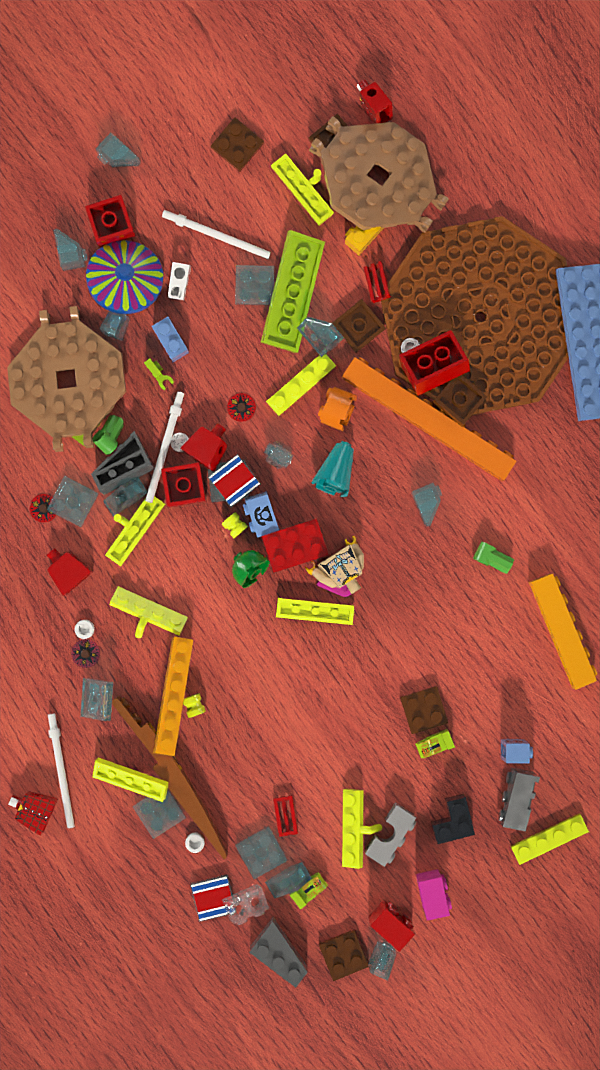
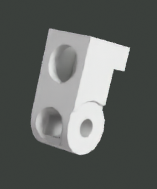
M172 263L168 292L169 298L184 301L191 272L190 265Z

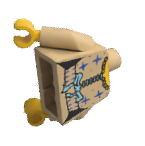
M352 536V543L347 542V539H345L346 547L320 564L316 565L314 561H310L313 567L308 569L305 566L308 574L313 575L319 582L331 588H341L346 585L351 594L358 591L361 586L355 578L363 574L364 554L357 544L356 537Z

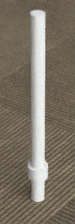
M164 210L162 214L163 218L176 222L178 226H186L266 259L270 257V251L189 220L187 216L182 214L177 215L167 210Z
M177 392L174 404L170 407V418L147 492L146 502L153 503L175 424L182 411V408H180L184 397L182 392Z
M53 713L48 714L49 738H52L67 828H73L75 824L59 738L61 733L60 728L57 727L56 715Z

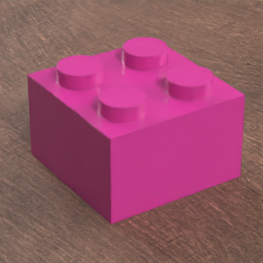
M438 869L416 874L426 920L450 916L449 909H452L448 893L444 891L448 890L444 874L440 875Z

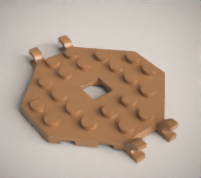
M332 116L328 121L326 130L336 136L327 148L324 147L319 139L315 138L309 149L311 153L320 157L321 164L324 167V177L327 190H329L331 208L362 230H368L372 227L387 228L396 227L400 224H415L425 233L433 222L430 218L421 216L431 202L441 211L449 200L446 196L436 193L425 144L395 122L342 127L340 122ZM374 165H379L390 174L383 186L367 176Z
M77 306L69 307L72 322L50 324V314L47 310L39 311L41 327L7 367L11 405L53 437L52 443L55 452L64 451L62 438L84 435V446L86 448H93L92 434L100 422L111 412L116 402L126 393L122 353L80 321V310ZM75 369L77 387L58 389L57 372Z

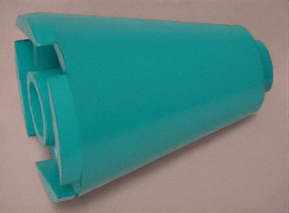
M344 441L336 443L312 480V484L316 483L315 487L331 495H335L337 492L341 493L340 497L348 496L354 449L350 443Z

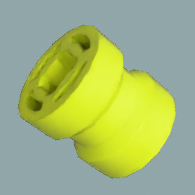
M236 512L222 523L225 529L231 530L230 535L233 538H236L248 527L245 522L239 519L240 516Z
M200 693L184 698L183 705L187 708L188 718L206 712L205 707L201 704L202 698Z

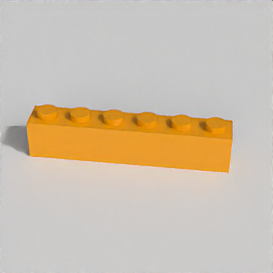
M547 574L530 581L529 585L571 687L577 690L596 682L595 676H597V671L594 665L589 663L588 658H590V654L587 648L582 646L581 640H583L579 629H575L573 623L576 621L571 611L568 612L566 607L568 601L565 594H561L559 590L561 584L558 577L553 574Z
M173 637L171 641L153 751L155 754L175 756L192 652V639Z

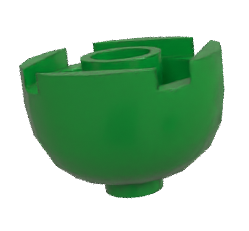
M258 551L239 552L233 559L235 562L232 565V574L240 586L243 588L250 587L257 581L255 578L260 572L262 575L266 572L270 561Z

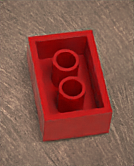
M452 330L399 355L401 367L417 396L470 371L469 359Z
M317 518L262 536L273 573L329 555Z

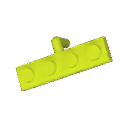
M284 154L271 165L274 172L319 226L334 214L313 187L321 180V170H314V176L307 180L287 154Z
M154 496L153 503L143 501L130 521L120 514L114 515V520L125 526V528L105 556L119 566H122L166 504Z
M119 586L109 604L140 618L135 632L136 638L143 636L147 622L180 636L188 619L187 616Z
M343 789L342 867L363 868V834H373L382 831L381 824L363 826L364 790Z

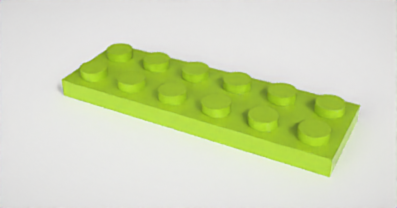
M292 230L288 231L261 343L298 353L325 244L324 241Z

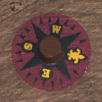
M83 639L75 643L71 656L76 665L82 668H89L98 662L100 650L98 645L92 640Z

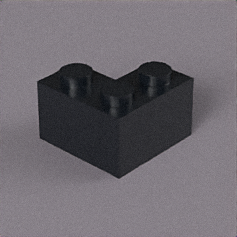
M464 794L445 798L449 817L431 821L437 844L475 835Z

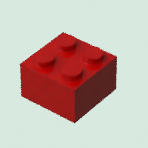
M122 195L85 206L99 248L111 242L122 241L136 236Z
M200 463L161 469L168 508L207 502Z
M383 900L369 915V923L377 933L400 952L415 935L414 926L408 916L399 914L398 908L391 901L387 903Z

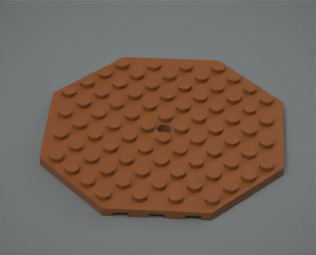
M503 216L469 222L468 224L444 227L433 231L429 230L425 233L422 232L388 283L391 298L381 301L395 375L411 385L401 367L399 355L402 354L401 345L404 340L414 338L419 344H423L452 330L469 359L470 371L462 376L488 396L473 415L539 402L569 358L556 269L567 267L566 258ZM476 313H484L486 316L485 321L477 322L475 318ZM450 381L423 394L434 401Z

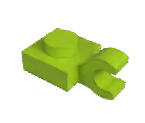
M149 358L144 362L159 382L161 389L166 390L163 385L165 380H169L171 384H174L170 376L162 375L160 371L163 368L157 361L152 362Z

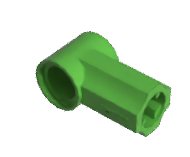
M115 415L108 417L102 430L98 431L92 439V442L106 455L111 454L117 448L118 442L116 439L124 426V421Z
M481 541L473 557L474 560L486 566L490 565L505 574L509 572L514 562L513 558L497 551L495 547Z

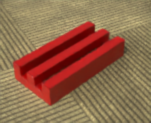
M379 261L376 265L374 263L370 264V267L364 266L371 301L376 303L391 298L382 261ZM377 269L380 270L382 283L385 291L384 295H382L380 283L376 271ZM371 271L373 273L378 297L375 296L373 283L370 275Z
M292 795L273 798L279 837L298 834ZM288 800L290 804V811L293 823V830L291 831L289 827L287 808L285 802ZM278 802H282L285 832H282Z

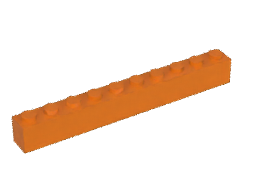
M354 357L342 376L344 381L501 482L506 479L517 462L513 459L514 455L506 450L504 452L497 449V444L490 440L486 442L477 431L466 429L465 424L463 426L459 425L456 421L450 419L449 415L442 409L438 411L433 408L434 404L427 399L422 401L416 397L417 394L409 388L405 390L396 379L391 378L390 380L385 377V373L379 368L373 369L369 367V362L365 359Z

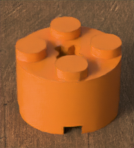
M329 387L325 397L327 399L326 404L321 406L318 416H320L321 423L344 431L343 425L347 426L355 407L351 404L353 400H357V395L337 387L333 389Z

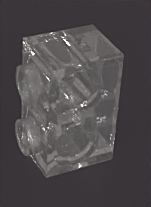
M258 884L222 899L229 920L237 925L247 922L249 917L261 916L265 913V910L269 909L262 887ZM258 897L259 903L253 907L251 901L253 898ZM237 905H241V912L234 914V908Z

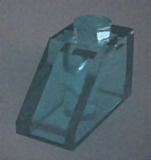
M112 133L95 149L98 154L97 158L104 165L108 163L111 167L139 166L141 164L140 159Z
M53 229L62 270L86 267L85 261L88 260L86 249H83L79 243L60 230Z
M109 311L101 324L100 330L106 336L123 341L130 319L126 314Z
M307 317L297 327L321 357L334 349L344 339L332 323Z
M136 477L121 485L103 502L114 517V515L121 513L139 501L148 491L140 479Z
M434 483L411 492L425 527L431 526L441 501V490Z
M300 862L288 867L268 879L265 883L273 897L278 898L298 891L312 878L307 868Z
M378 941L368 961L370 973L387 981L396 957V950L390 943Z

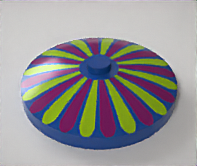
M115 241L104 245L91 257L86 270L87 287L92 298L106 310L119 314L137 313L148 308L158 298L163 286V269L157 256L144 245L133 241Z

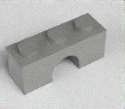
M395 802L385 817L386 822L394 827L393 835L388 839H382L374 835L364 850L365 854L384 867L387 863L390 864L396 855L394 853L396 848L404 844L406 840L405 834L408 830L412 831L416 825V816Z

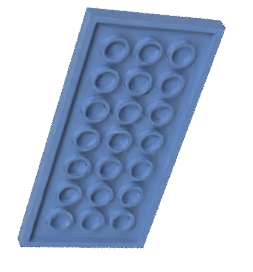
M600 264L556 269L577 418L578 421L600 419Z

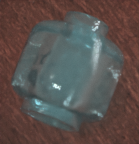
M279 440L273 444L269 443L264 450L266 462L277 469L286 468L294 456L291 447Z

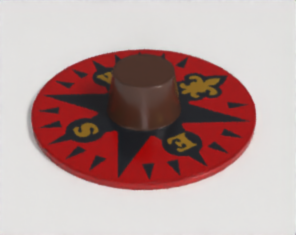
M238 393L230 398L227 410L231 418L244 422L253 417L256 411V404L248 394Z
M48 494L37 495L30 503V514L38 522H49L56 517L58 504Z

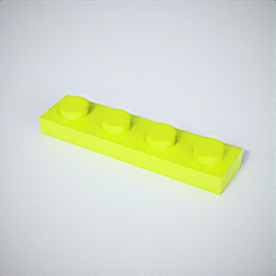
M325 352L321 353L266 402L280 416L336 367L335 363Z
M278 598L276 617L353 625L354 606Z
M97 758L95 761L93 778L161 802L166 799L169 782L101 758Z
M579 813L510 847L519 865L589 831Z

